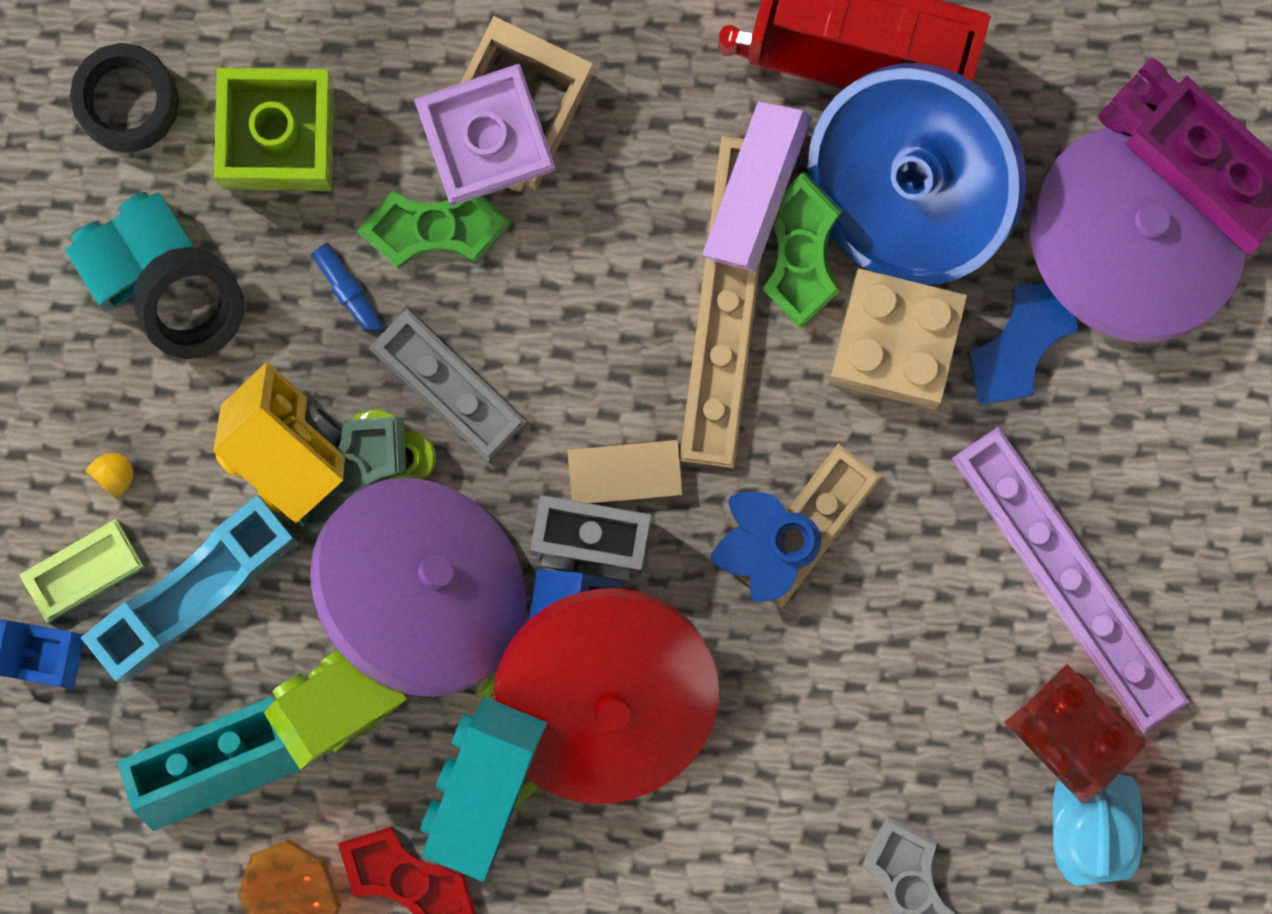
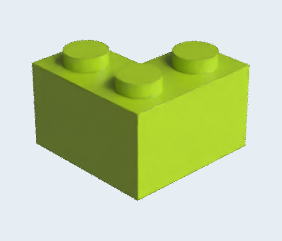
M337 649L319 662L321 666L307 675L309 678L307 681L302 673H299L276 687L272 692L277 699L264 711V714L301 770L330 751L337 752L380 725L407 700L403 693L387 688L370 679L356 669Z

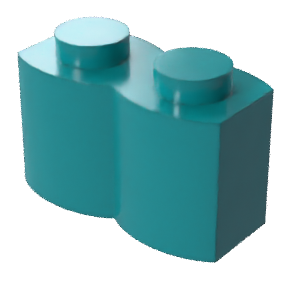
M147 192L138 193L119 206L118 210L121 214L112 221L103 225L100 221L91 222L71 236L74 243L68 246L65 252L104 312L119 306L133 297V291L139 274L153 258L171 249L194 247L160 192L151 196Z

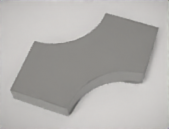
M886 816L861 866L876 877L883 886L889 899L891 914H955L944 905L934 887L931 864L937 842Z

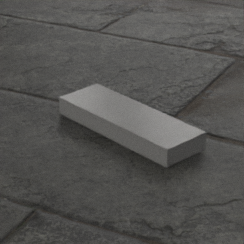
M408 309L369 347L371 352L488 463L527 424L519 414Z

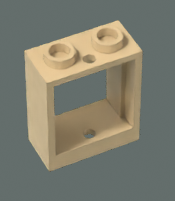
M493 16L460 83L489 74L498 54H501L568 86L544 135L553 158L594 76L593 63ZM544 175L507 188L521 192L525 185L537 191Z

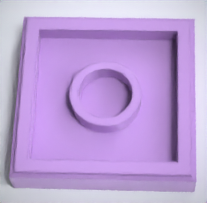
M520 64L414 99L450 206L556 171Z

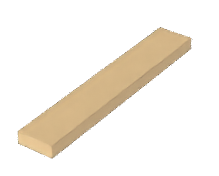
M721 136L709 234L744 139ZM705 259L679 459L681 463L734 469L761 259L756 272Z

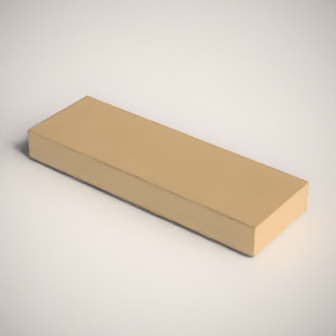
M840 444L836 445L787 509V513L803 514L817 525L821 535V548L813 562L798 569L792 588L780 598L770 601L779 609L783 608L882 478V476ZM791 531L783 538V546L790 552L800 550L804 544L803 535L797 531ZM737 575L750 586V576Z

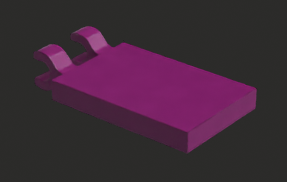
M1150 58L1138 71L1140 75L1136 74L1112 99L1113 102H1110L1100 112L1098 119L1105 127L1112 131L1130 133L1132 136L1125 145L1243 251L1250 255L1272 231V151L1192 79L1186 76L1178 83L1168 74L1161 62ZM1144 103L1154 104L1157 106V109L1153 112Z

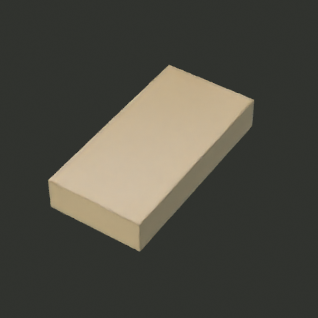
M678 440L567 450L572 501L588 504H605L683 496Z

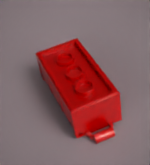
M762 0L753 33L740 32L733 25L724 26L719 32L718 49L724 56L738 55L751 61L750 64L840 89H845L854 81L874 70L903 63H921L942 67L958 73L973 82L991 16H988L989 13L941 0Z

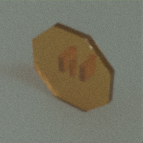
M290 839L251 854L238 892V898L244 914L339 913L341 903L327 863Z

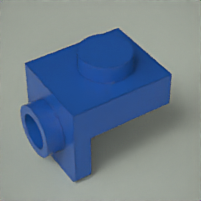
M0 619V676L74 689L84 643L81 637L84 634Z

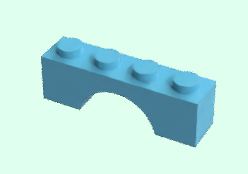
M256 495L215 528L205 543L179 567L148 590L125 601L85 633L81 639L116 682L128 683L300 542L280 517L267 507L259 495Z

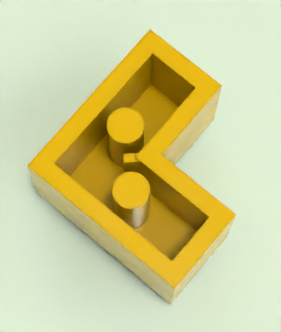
M266 362L221 404L213 452L216 454L217 461L227 473L236 478L242 476L257 489V494L271 511L275 513L283 512L293 522L297 523L343 481L345 456L305 421L307 397L271 364Z

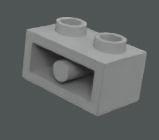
M540 495L530 552L532 555L542 557L541 567L574 572L575 563L597 566L596 576L629 582L630 572L642 574L651 514Z

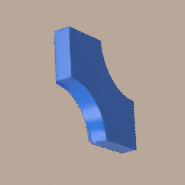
M1045 281L1014 286L1012 289V311L1004 330L991 342L968 351L978 406L1032 397L1034 395V373L1042 354L1057 340L1078 332L1076 317L1058 301Z

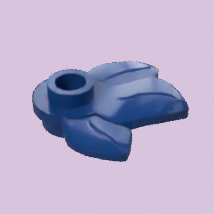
M743 492L729 497L728 502L731 513L739 528L732 530L718 543L711 554V560L728 573L750 576V593L754 602L778 599L792 588L798 569L809 565L817 557L821 548L819 529L809 517L799 513H787L781 502L773 495L764 492ZM791 531H797L804 537L802 548L796 552H790L783 546L784 536Z

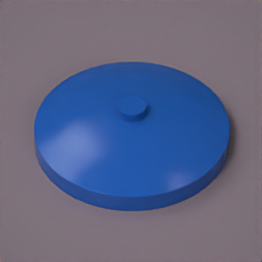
M903 63L879 68L862 76L843 89L829 103L819 118L810 142L808 174L844 211L835 222L830 237L846 255L871 272L924 285L942 284L964 277L987 262L1006 243L1016 227L1023 209L1026 194V166L1018 136L1011 122L996 101L982 88L964 76L942 67L921 63Z

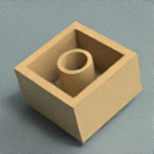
M858 268L854 277L828 384L936 410L942 400L967 295Z

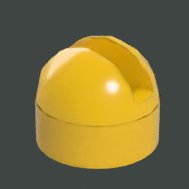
M119 453L100 455L85 469L116 500H119L132 484V464L127 457Z

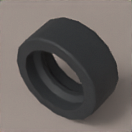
M125 43L100 47L86 57L73 75L69 95L73 115L88 136L109 150L126 153L148 149L164 138L176 120L179 105L175 80L158 56L141 46ZM120 67L137 68L147 74L153 81L157 93L155 110L149 119L140 126L127 130L115 129L103 123L95 113L92 101L94 88L100 78L110 70Z
M195 247L171 249L153 258L139 274L133 291L134 312L150 342L166 355L182 359L206 357L224 348L238 332L244 317V294L227 264L212 252ZM198 275L208 277L216 283L220 291V302L215 313L206 322L195 328L184 330L168 328L161 322L157 314V303L160 295L170 284L184 277Z

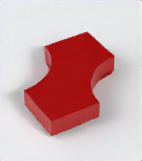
M393 826L338 843L354 897L384 896L402 904L412 914H477L466 875L443 865L427 863L413 856L398 840Z

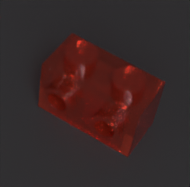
M1068 664L1045 680L1004 721L1081 803H1084L1105 789L1146 746L1135 735L1134 728L1130 722L1123 716L1114 713L1096 694L1093 684L1085 676L1075 672Z

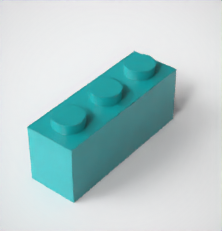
M271 696L117 761L132 812L149 828L156 831L299 771L298 765L264 714V711L274 702L275 698Z
M483 697L474 717L466 713L463 714L451 745L460 748L457 760L451 757L447 758L435 787L444 792L441 803L435 800L431 801L420 828L421 832L429 835L421 855L422 857L484 882L500 848L547 722L487 697Z

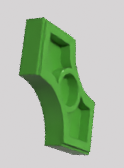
M807 172L801 173L786 188L772 226L778 242L777 264L773 274L763 288L800 329L810 322L843 290L830 269L828 241L835 222L844 211Z
M392 191L356 232L397 269H400L410 259L433 251L453 252L477 264L509 228L512 221L483 196L450 206L449 200L437 203H419Z

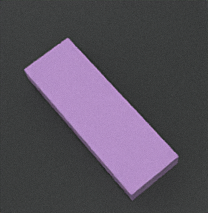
M758 101L702 253L704 257L713 262L756 272L812 119L806 112Z

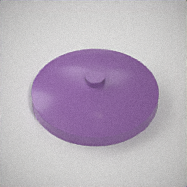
M1108 128L1100 129L1085 135L1066 148L1048 167L1036 188L1030 210L1029 229L1033 255L1038 269L1058 301L1072 315L1096 331L1117 339L1132 342L1151 343L1180 337L1201 326L1226 304L1240 280L1246 252L1125 145L1132 136L1130 133L1112 131Z
M395 478L368 485L349 497L329 517L316 540L311 560L310 580L312 596L319 619L327 635L340 653L364 675L387 688L421 697L447 696L467 690L483 681L498 668L503 653L510 641L524 625L526 587L522 568L515 550L500 526L482 507L450 487L417 478Z

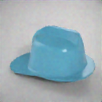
M1071 765L1065 769L1056 783L1052 802L1053 850L1056 865L1066 880L1075 886L1130 879L1140 864L1143 849L1142 800L1137 782L1132 776Z

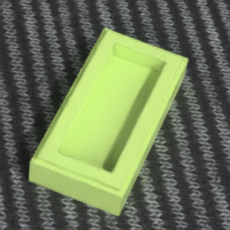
M115 519L21 573L20 577L46 623H51L146 567L119 520Z

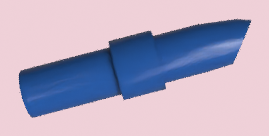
M325 243L313 251L311 256L332 285L333 293L342 306L345 305L363 331L383 333V324L363 294L365 290L356 277L350 275L330 244Z

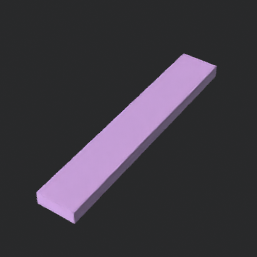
M999 427L995 428L954 456L952 460L1139 732L1144 734L1188 704L1189 701L1001 429Z

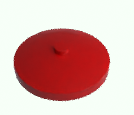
M605 588L567 596L552 603L533 616L517 632L503 653L494 680L493 700L547 722L527 774L529 780L547 792L561 798L583 803L606 804L631 800L655 791L673 780L692 763L702 750L714 726L719 703V682L714 660L703 637L693 623L677 608L664 600L640 591Z

